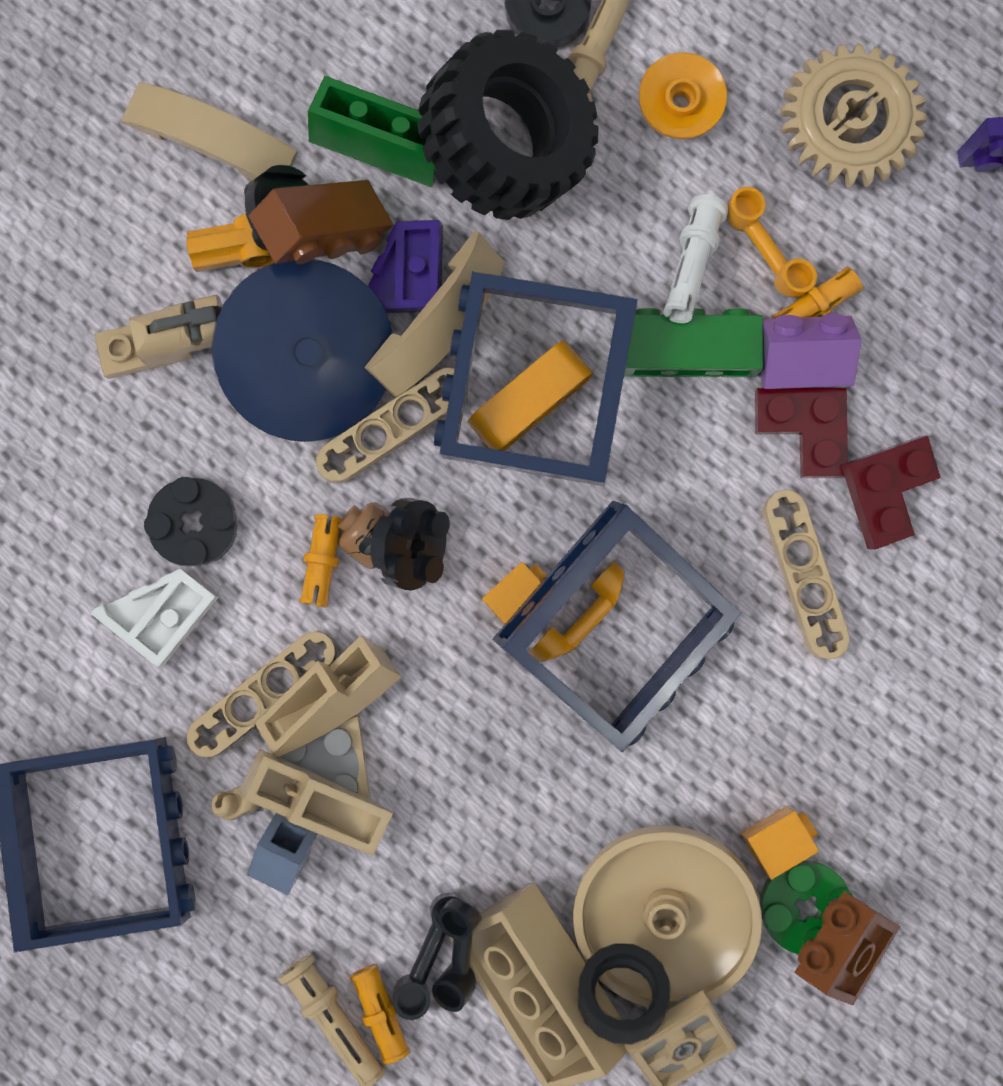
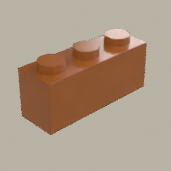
M369 180L275 188L249 215L251 222L275 264L290 261L304 264L316 257L322 256L335 259L345 253L358 251L359 254H366L376 249L382 243L381 236L394 225Z

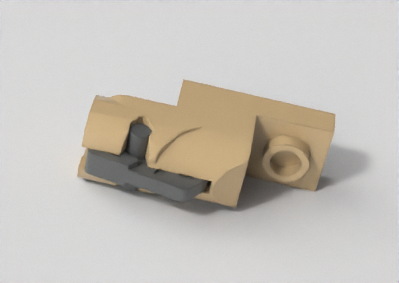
M216 294L168 306L158 311L130 317V325L95 333L94 336L103 376L111 379L193 359L192 352L212 347L215 322L223 305L220 297Z

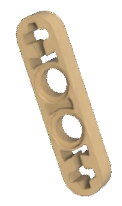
M442 368L325 444L319 450L316 457V467L319 473L327 481L334 484L345 483L437 423L438 419L446 417L449 402L442 401V397L434 401L440 410L431 413L428 401L420 393L427 389L430 398L441 390L439 382L445 379L446 374L454 375L455 369ZM408 402L418 403L424 410L423 419L414 426L405 425L399 420L400 408ZM378 426L387 434L385 445L378 450L366 449L362 444L364 431L370 427ZM353 438L356 448L366 459L358 463L357 457L353 455L344 462L346 470L343 473L339 474L335 469L327 472L326 467L331 463L328 456L333 452L338 456H343L350 452L351 448L345 443Z
M779 491L770 496L764 503L763 518L808 651L817 658L836 659L848 649L850 642L849 632L806 503L794 491ZM778 499H783L786 505H794L796 512L790 515L792 528L802 525L804 533H794L783 540L781 539L779 532L788 530V527L783 517L776 518L773 510L779 507ZM793 541L805 543L810 550L809 561L804 566L793 565L787 558V548ZM809 583L817 584L824 592V601L817 609L807 608L801 601V591ZM829 610L832 619L823 620L825 628L828 632H836L838 640L832 642L833 650L830 652L826 646H818L816 643V638L822 636L819 622L809 625L807 619L810 616L823 615Z
M309 632L301 636L191 724L187 732V744L190 750L203 758L214 757L227 750L256 727L255 722L285 694L275 692L269 685L268 678L273 669L277 667L287 668L293 676V686L302 677L299 668L288 660V657L294 653L296 661H300L309 653V648L307 647L309 641L315 644L324 642L327 648L323 651V656L326 658L323 663L330 666L337 657V646L334 640L329 635L321 632ZM317 660L310 661L302 668L308 671ZM242 695L252 697L257 704L256 715L250 721L244 722L239 720L233 712L235 700ZM222 710L226 721L236 728L237 732L232 735L230 728H225L215 737L218 744L216 748L211 744L202 746L199 742L203 736L200 728L204 725L205 728L211 729L224 721L217 716V713Z

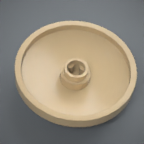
M661 825L628 832L608 843L595 855L586 867L576 892L573 910L574 933L585 962L599 949L615 943L634 944L650 951L663 964L670 980V1001L667 1010L673 1008L680 999L692 996L702 989L709 1001L717 999L741 980L757 954L762 933L760 901L754 882L745 866L732 851L714 838L699 831L678 826ZM614 968L606 971L599 978L605 986L619 996L642 1006H650L652 991L648 981L640 973L628 968Z

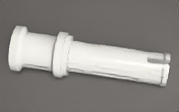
M701 194L695 196L690 201L688 208L690 220L688 225L682 229L679 238L683 248L672 282L670 295L663 311L664 316H670L669 320L672 322L688 323L691 321L708 257L718 249L720 243L718 230L720 224L726 220L729 210L727 204L717 196Z

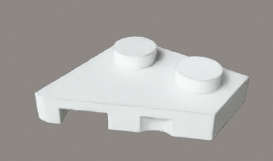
M178 569L161 577L159 581L148 586L139 587L129 592V595L95 608L91 615L157 668H163L219 597L186 570Z

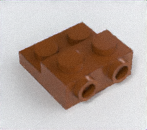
M843 891L839 899H833L826 907L822 916L824 924L815 939H809L801 948L797 958L800 964L794 973L826 996L854 1005L900 929V926Z

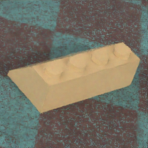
M534 882L508 894L480 913L482 921L475 928L472 936L470 967L475 974L477 983L542 1086H572L606 1076L627 1053L624 1044H613L598 1037L585 1024L578 1007L579 978L586 962ZM598 981L595 987V997L599 1007L607 1015L623 1020Z

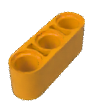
M565 339L561 340L475 411L467 423L489 449L506 451L589 381L594 372Z

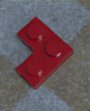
M757 388L755 390V434H799L800 478H845L841 464L848 462L847 388Z
M928 435L919 436L841 464L867 549L876 550L915 535L902 492L941 478Z

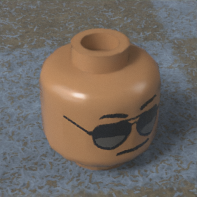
M376 502L366 504L361 510L353 505L338 524V527L344 531L339 541L340 548L365 568L374 569L370 554L373 530L380 516L388 517L390 512Z

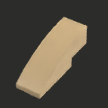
M360 635L330 666L318 660L255 722V725L274 756L280 757L314 741L343 724L380 697L402 676L382 647Z
M259 749L240 789L243 800L285 816L290 823L374 856L393 815V812L262 749Z

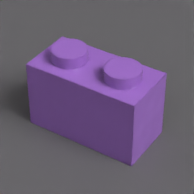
M828 313L822 317L799 318L794 315H781L773 319H763V369L759 374L764 389L854 386L861 337L852 316Z

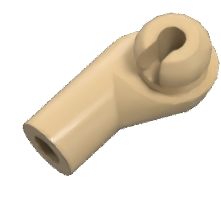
M242 786L217 793L211 802L213 813L225 820H235L256 811L260 806L243 800L240 793Z

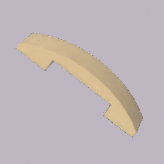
M139 82L121 119L123 124L157 139L167 138L238 169L240 175L252 180L272 166H292L298 154L297 150L227 112L178 92Z
M474 231L448 263V266L453 270L452 274L401 336L392 333L364 367L393 396L398 397L412 387L450 352L454 329L462 330L465 312L458 310L461 288L463 284L470 285L472 272L501 276L505 261L480 232ZM485 293L482 310L491 297V293Z

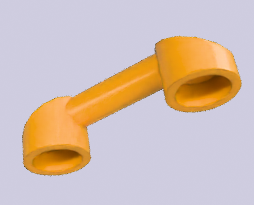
M749 186L737 189L727 204L729 223L737 231H745L776 275L774 286L778 292L788 297L805 295L814 287L817 281V273L814 266L809 261L801 258L792 259L788 262L758 220L766 207L765 198L762 193L756 188Z
M614 560L590 586L599 595L593 604L564 635L552 627L529 653L539 662H545L575 650L615 607L624 582V569Z

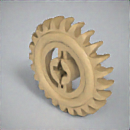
M857 43L852 53H849L845 45L839 44L835 50V57L830 51L821 50L818 55V62L813 59H807L803 65L804 72L793 74L791 83L798 87H789L783 94L785 100H791L792 102L785 104L781 108L780 116H789L792 119L783 125L781 133L797 134L791 139L787 149L789 151L799 147L805 149L798 159V165H802L811 159L815 160L811 173L812 177L819 174L825 167L828 168L829 185L834 183L840 173H843L847 189L853 185L858 174H860L863 180V186L868 187L874 179V171L879 175L880 181L884 182L890 176V165L894 167L896 172H900L905 167L903 155L907 159L913 158L917 153L914 143H919L924 138V132L918 126H922L928 120V117L924 112L916 109L921 108L926 103V99L922 95L913 94L920 85L919 81L915 79L907 81L905 76L910 68L905 65L896 69L894 67L896 56L891 54L883 60L880 58L881 51L878 47H874L870 54H865L863 45ZM854 84L870 89L868 92L855 90L844 94L830 115L827 126L824 120L823 106L825 99L832 91L841 86ZM872 97H874V99H872L867 104L859 118L856 117L852 120H848L843 124V126H841L845 118H849L852 115L856 116L862 110L865 103ZM882 102L886 115L883 131L879 136L868 142L854 144L869 129L876 118L877 105Z

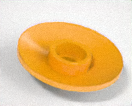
M687 52L673 53L658 59L644 74L639 88V106L648 124L658 133L679 140L697 138L710 131L722 117L727 102L726 84L717 67L704 57ZM678 96L685 97L689 105L685 108L678 107L673 103V99Z

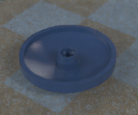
M314 259L304 264H297L296 261L272 263L258 269L242 280L223 303L212 335L213 367L217 381L229 403L245 420L256 428L272 436L290 441L310 442L325 440L342 434L365 419L382 399L386 388L364 367L393 332L386 311L379 299L362 280L346 269L332 263Z

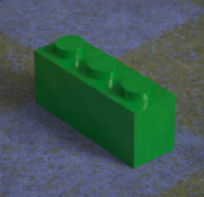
M324 75L308 109V135L310 143L431 188L436 180L433 173L437 169L433 162L427 163L422 150L426 140L420 139L418 133V121L423 117L420 115L419 110Z
M641 308L635 312L624 377L755 378L763 369V315H750V311L747 309H728L723 311V315H705V310L694 308L691 321L688 323H676L669 320L670 316L665 317L661 315L659 309Z

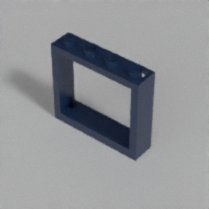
M472 272L470 285H462L459 297L458 310L465 312L462 330L454 329L451 341L450 356L457 357L454 375L446 374L443 385L442 401L449 402L446 420L438 419L435 429L434 446L440 447L439 454L444 459L604 486L638 299ZM485 293L616 314L589 466L458 443Z
M612 500L492 640L623 753L628 746L634 745L642 738L646 731V725L654 715L672 703L676 690L683 681L701 669L705 662V656L713 646L730 635L734 628V622L742 613L628 505ZM630 531L711 608L614 722L610 724L526 649L625 534Z
M166 737L0 764V848L14 953L181 926L191 918L190 911H194L196 905L195 891L192 883L186 884L184 865L189 863V847L186 838L179 835L177 819H181L183 816V803L179 791L173 792L171 774L176 772L177 761L173 746H167ZM148 754L169 907L45 927L26 773Z

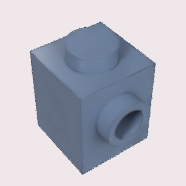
M276 813L257 844L247 876L289 895L309 858L318 833L290 823L285 816Z

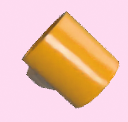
M246 214L236 217L233 224L187 232L186 244L188 255L196 272L240 264L246 268H259L270 265L274 261L268 250L261 249L254 242L252 237L253 230Z

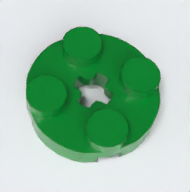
M802 861L772 880L767 879L760 895L762 919L768 934L781 947L799 955L803 945L809 939H815L824 924L822 916L828 904L835 898L839 899L843 891L851 896L853 895L849 892L845 881L832 869L815 861ZM810 896L815 897L814 906L818 909L814 917L808 915L804 920L799 919L800 910L795 906L796 901L799 898L807 901Z

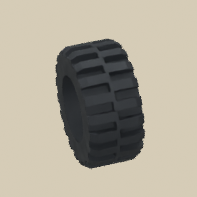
M496 30L494 33L484 32L474 36L470 42H465L427 84V92L421 97L419 113L423 117L418 121L419 137L426 140V144L422 147L427 163L433 162L437 169L433 174L442 185L446 182L453 190L450 195L460 203H463L465 200L470 202L473 211L482 215L493 211V217L510 220L514 216L519 219L530 217L536 212L544 210L576 186L586 176V169L592 166L596 155V148L593 146L598 143L599 126L593 124V121L597 118L595 102H590L587 94L590 92V89L585 79L580 80L573 71L576 66L569 58L563 60L556 53L558 48L545 41L543 44L536 42L537 36L525 32H520L515 36L513 30ZM483 97L500 100L518 113L529 130L533 145V157L513 151L495 135L484 112Z

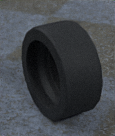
M615 943L599 949L586 961L579 978L578 1007L585 1024L598 1037L613 1044H634L649 1038L661 1026L670 1001V980L663 964L650 951L634 944ZM614 968H628L640 973L648 981L652 991V1001L649 1009L641 1017L634 1020H618L607 1015L599 1007L595 997V987L599 978L606 971Z

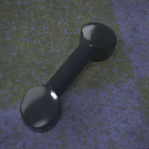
M441 894L431 902L429 909L432 924L410 974L404 975L394 986L392 995L394 1009L403 1019H419L426 1014L430 1007V995L426 981L446 937V934L439 926L438 914L449 900H463L456 894Z
M459 899L449 900L438 914L440 928L447 936L453 938L451 964L432 986V995L435 1001L443 1009L450 1012L460 1011L475 990V974L470 967L473 931L482 921V916L476 908Z

